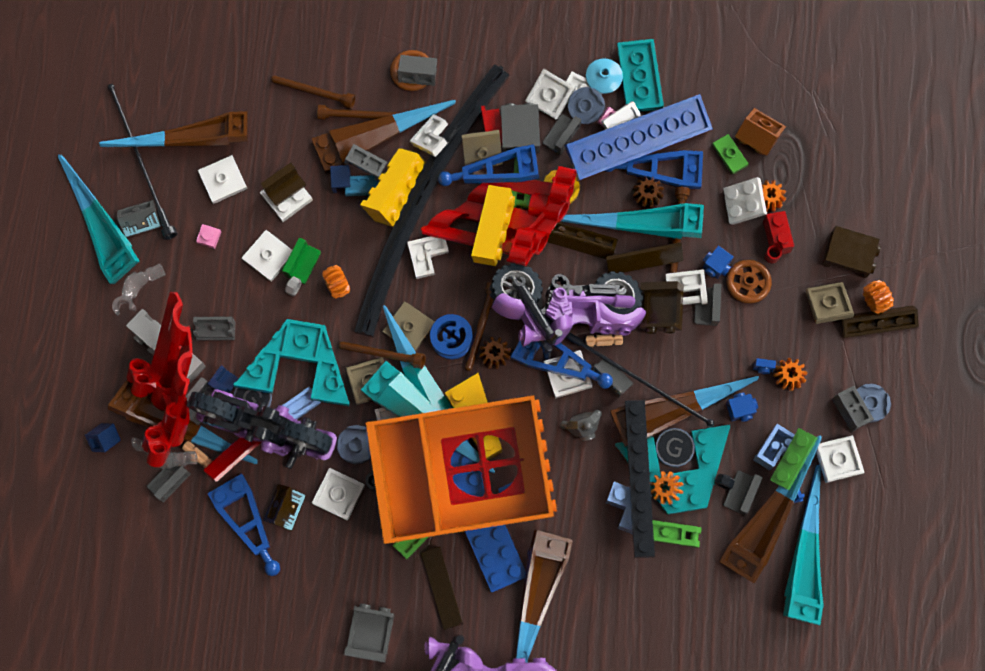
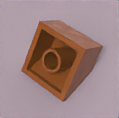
M754 108L745 118L735 137L738 138L740 143L749 145L757 153L767 156L786 126Z

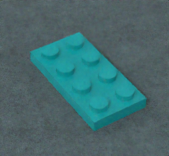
M654 39L617 43L619 64L623 74L622 84L625 105L634 101L639 112L664 108Z

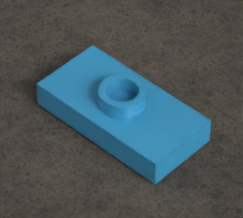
M373 175L350 176L351 186L345 188V196L369 195L368 192L372 187L376 188L379 180H375Z

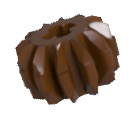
M646 176L643 177V181L638 179L637 185H634L632 189L634 191L632 197L637 198L635 203L639 204L642 202L643 208L646 207V204L650 208H653V203L659 205L660 199H663L664 196L662 194L664 187L659 186L660 180L654 182V177L648 180Z
M490 337V343L484 340V346L479 347V350L482 352L479 354V358L483 359L482 364L486 365L489 362V369L493 365H496V369H499V363L502 366H506L505 360H510L511 358L508 355L511 352V348H506L508 342L505 341L501 344L500 337H498L497 342H494L493 337ZM492 350H496L498 356H494Z

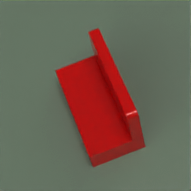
M481 106L484 132L499 130L502 146L500 110H485V106Z

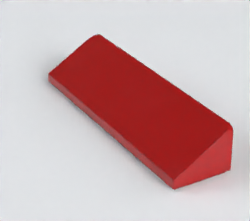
M245 438L237 439L204 468V472L212 481H218L261 442L254 440L248 442L244 440Z

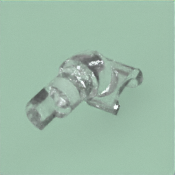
M161 264L145 269L146 272H133L125 279L122 290L123 296L117 297L112 305L113 311L117 316L120 314L119 307L123 303H128L129 309L135 312L136 307L132 299H135L140 289L144 288L143 285L147 284L149 280L152 282L166 275Z
M133 437L131 440L133 448L137 451L148 453L142 448V440ZM170 451L166 462L159 468L171 469L177 466V464L178 466L197 464L196 451L178 453Z

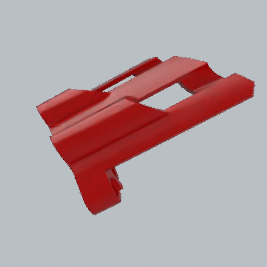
M558 166L552 182L529 180L524 182L482 183L469 194L465 203L454 210L447 209L438 213L430 220L428 225L421 227V232L424 235L474 246L477 233L449 226L458 218L480 222L488 185L511 188V191L532 196L528 210L513 208L507 228L506 240L503 242L501 249L503 254L509 255L507 262L527 266L534 254L539 255L543 251L550 233L556 224L565 217L570 206V198L573 194L577 171Z
M178 292L169 293L152 364L143 359L134 358L129 363L126 376L127 380L132 383L131 393L134 396L142 398L146 397L148 393H152V404L156 408L165 411L163 420L155 426L148 427L145 431L142 442L143 450L148 452L147 463L152 467L163 466L170 454L171 447H176L183 443L190 418L189 408L186 406V393L190 382L187 375L192 361V339L190 326L185 327L179 323L183 303Z

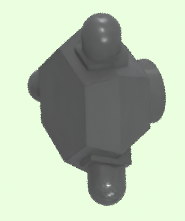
M595 410L594 412H584L575 415L569 421H562L560 427L570 431L575 437H580V441L591 440L595 438V431L598 429L602 412Z

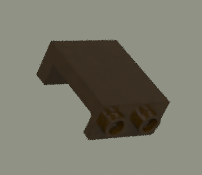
M835 226L830 235L822 266L829 268L831 265L861 273L863 278H867L870 274L874 273L876 263L873 262L875 256L878 257L881 246L878 245L880 239Z
M678 281L642 282L641 290L645 293L644 310L646 315L643 318V324H640L639 328L647 334H657V331L673 334L675 331L682 330L684 285Z

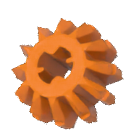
M768 180L764 181V185L762 184L766 212L769 208L772 212L776 210V207L780 209L783 205L782 203L786 200V197L783 196L786 190H780L782 184L776 186L775 180L771 184Z
M338 265L328 267L322 272L324 282L331 296L335 299L341 298L350 292L348 281Z
M873 281L863 288L864 301H866L867 306L870 307L872 312L877 314L883 313L893 306L894 298L891 295L892 292H890L889 287L886 286L884 281Z
M788 358L786 362L781 360L779 362L780 365H776L775 370L777 372L773 374V377L779 378L776 381L777 385L783 383V390L787 386L790 391L794 390V386L799 389L801 383L806 382L804 376L807 375V371H802L805 365H797L799 363L798 359L792 363V359ZM789 371L792 372V377H791V378L788 376V375H789V373H788Z
M661 471V478L657 475L654 476L657 480L656 483L650 482V485L655 487L651 489V493L655 494L654 500L660 499V504L663 505L666 503V500L668 504H673L672 498L676 501L680 500L677 493L683 494V491L678 488L684 484L678 482L680 479L678 475L673 477V472L669 471L666 475L664 471ZM667 483L670 486L669 491L663 489V486H667Z

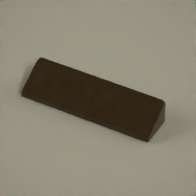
M561 222L556 224L548 239V243L603 259L614 255L618 242L616 238Z
M674 243L607 256L606 260L609 273L615 271V273H625L682 262L684 258L682 243Z
M913 305L891 308L878 314L872 311L857 313L852 318L839 320L843 338L919 327L918 309Z
M440 546L423 552L422 557L444 630L463 625Z

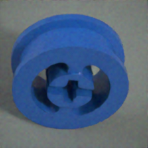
M448 314L434 322L430 331L432 347L438 355L446 359H458L469 352L473 342L471 326L466 319L459 315ZM446 327L447 333L443 331V341L439 342L438 335ZM464 332L466 335L464 342L456 347L457 341L459 343L461 341L460 333ZM448 334H449L450 336H453V335L455 334V339H454V338H450V339H449V338H448Z

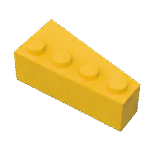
M399 148L387 165V172L381 174L378 178L379 183L376 188L372 187L368 192L370 197L367 201L363 200L360 205L374 221L393 227L399 219L400 212L408 200L411 189L415 186L419 172L423 169L424 161L419 154Z
M488 185L471 255L475 263L496 266L498 260H501V248L506 240L507 228L515 205V196H513L511 188Z
M479 373L445 392L446 399L452 408L488 403ZM486 435L483 440L486 458L489 461L502 453V447L499 437ZM471 438L476 448L478 449L476 439Z

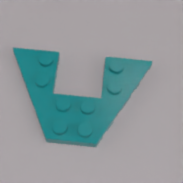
M287 319L281 329L274 334L271 341L259 352L252 364L246 368V371L234 383L236 388L273 394L280 357L318 363L311 400L343 406L350 405L326 326Z
M730 425L691 431L698 469L673 473V477L678 475L680 477L678 482L684 484L678 488L683 491V494L677 493L680 500L676 501L672 498L673 504L671 505L668 504L667 500L664 505L660 504L667 515L707 508ZM654 437L647 439L650 482L656 483L657 480L654 476L657 475L661 478ZM623 442L615 443V447L628 463L627 448L624 447ZM668 483L667 486H663L664 490H670V486H668Z

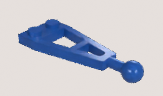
M533 144L505 151L462 167V172L453 174L447 171L441 172L438 175V182L442 186H449L452 181L462 179L464 183L524 182L540 179L535 146ZM517 157L519 173H493V165ZM481 169H487V174L469 175Z
M683 150L644 155L605 171L611 172L614 169H627V174L641 178L646 176L649 180L651 177H654V181L660 180L664 184L701 189L703 151ZM684 158L682 180L657 174L658 161ZM652 162L651 172L633 168V164Z
M519 341L511 355L512 360L530 368L585 381L586 377L597 381L598 385L603 389L611 387L613 383V378L610 374H598L592 371V366L562 343L553 345L563 353L557 366L533 361L540 347L537 341L530 342L523 347L521 341ZM569 358L583 367L581 372L564 368Z
M240 474L209 492L208 496L219 514L256 556L261 555L265 562L264 570L266 574L275 576L280 572V564L272 560L267 551L270 545L253 491L244 475ZM247 495L254 520L239 527L223 508ZM255 527L258 528L262 544L258 547L245 534Z

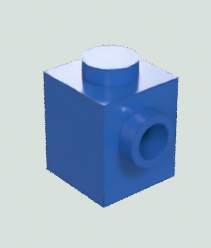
M718 246L713 253L709 251L703 259L705 262L703 269L708 276L718 279L721 274L725 276L730 270L729 264L734 256Z
M739 393L734 395L733 399L727 401L726 406L732 422L740 419L742 422L749 421L757 413L758 404L751 394Z

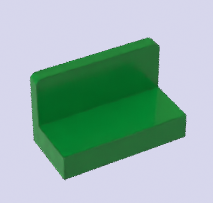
M299 238L282 270L284 275L289 278L294 276L300 279L302 284H306L321 255V251L309 246L306 240Z

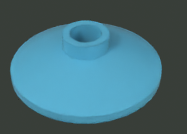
M598 59L587 68L586 81L588 85L600 93H611L621 85L623 78L622 70L613 60ZM606 71L608 75H603L601 72Z

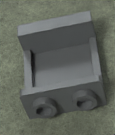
M508 103L501 106L503 152L534 144L536 153H540L538 104L524 103L523 105Z
M359 604V607L354 606L348 645L345 648L344 655L386 663L395 614L390 613L391 609L379 607L377 611L372 610L371 605Z

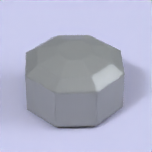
M294 276L290 278L286 284L285 292L295 296L301 287V280Z

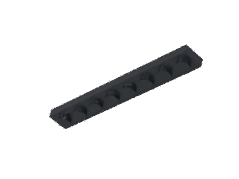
M627 400L624 404L634 558H654L655 548L645 400Z

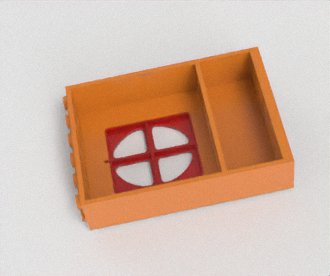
M533 395L366 422L384 544L554 517L553 512H557L555 499L551 500L550 492H553L554 489L552 479L548 480L547 472L550 471L549 459H544L543 452H547L546 440H541L540 432H544L542 419L538 420L537 413L541 412L539 399L535 400ZM491 435L505 440L513 447L515 456L508 459L488 461L485 453L484 437ZM475 438L479 462L465 466H451V457L456 448L464 441ZM516 465L518 473L513 483L501 493L493 494L489 470L496 467ZM480 471L482 473L485 494L482 497L465 493L454 483L453 476L459 473Z

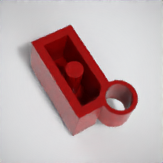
M785 211L767 214L763 220L769 248L765 253V260L770 264L776 263L782 254L790 253L794 248ZM769 252H775L777 257L770 256Z

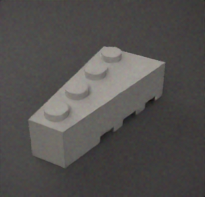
M141 309L126 326L135 334L133 338L140 345L145 343L149 347L147 351L154 356L161 325L156 320H153L146 311ZM193 353L187 378L190 379L189 383L206 367Z

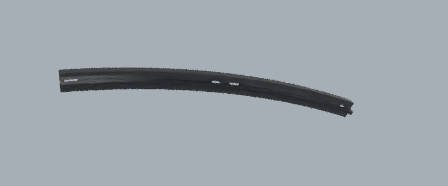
M494 64L475 88L442 136L446 140L447 145L436 157L430 156L420 173L381 254L357 321L355 333L374 338L393 278L416 224L438 183V175L445 171L462 143V135L469 133L481 115V106L486 108L509 78V74L504 71V67L501 65L498 67Z

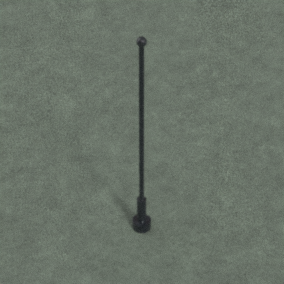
M109 84L107 88L112 93L129 138L133 137L114 91L115 86ZM133 146L158 209L157 214L163 226L161 230L164 240L175 238L178 235L175 226H170L166 213L159 204L138 148Z
M569 332L565 337L567 340L571 341L575 345L586 348L590 352L599 356L603 360L612 364L616 368L620 369L629 376L633 377L642 384L646 385L655 392L672 401L676 405L680 406L689 413L706 422L707 426L712 427L714 425V421L712 419L708 420L707 418L690 409L686 405L677 401L673 397L664 393L660 389L651 385L647 381L638 377L634 373L625 369L621 365L612 361L608 357L599 353L595 349L586 345L585 343H583L582 339L575 336L571 332Z

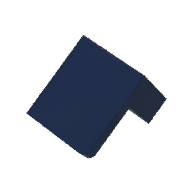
M330 166L333 193H337V188H349L351 186L350 166Z
M221 365L208 382V385L214 390L218 389L231 393L234 389V383L239 378Z
M109 423L99 424L85 434L92 452H106L121 440L115 425Z

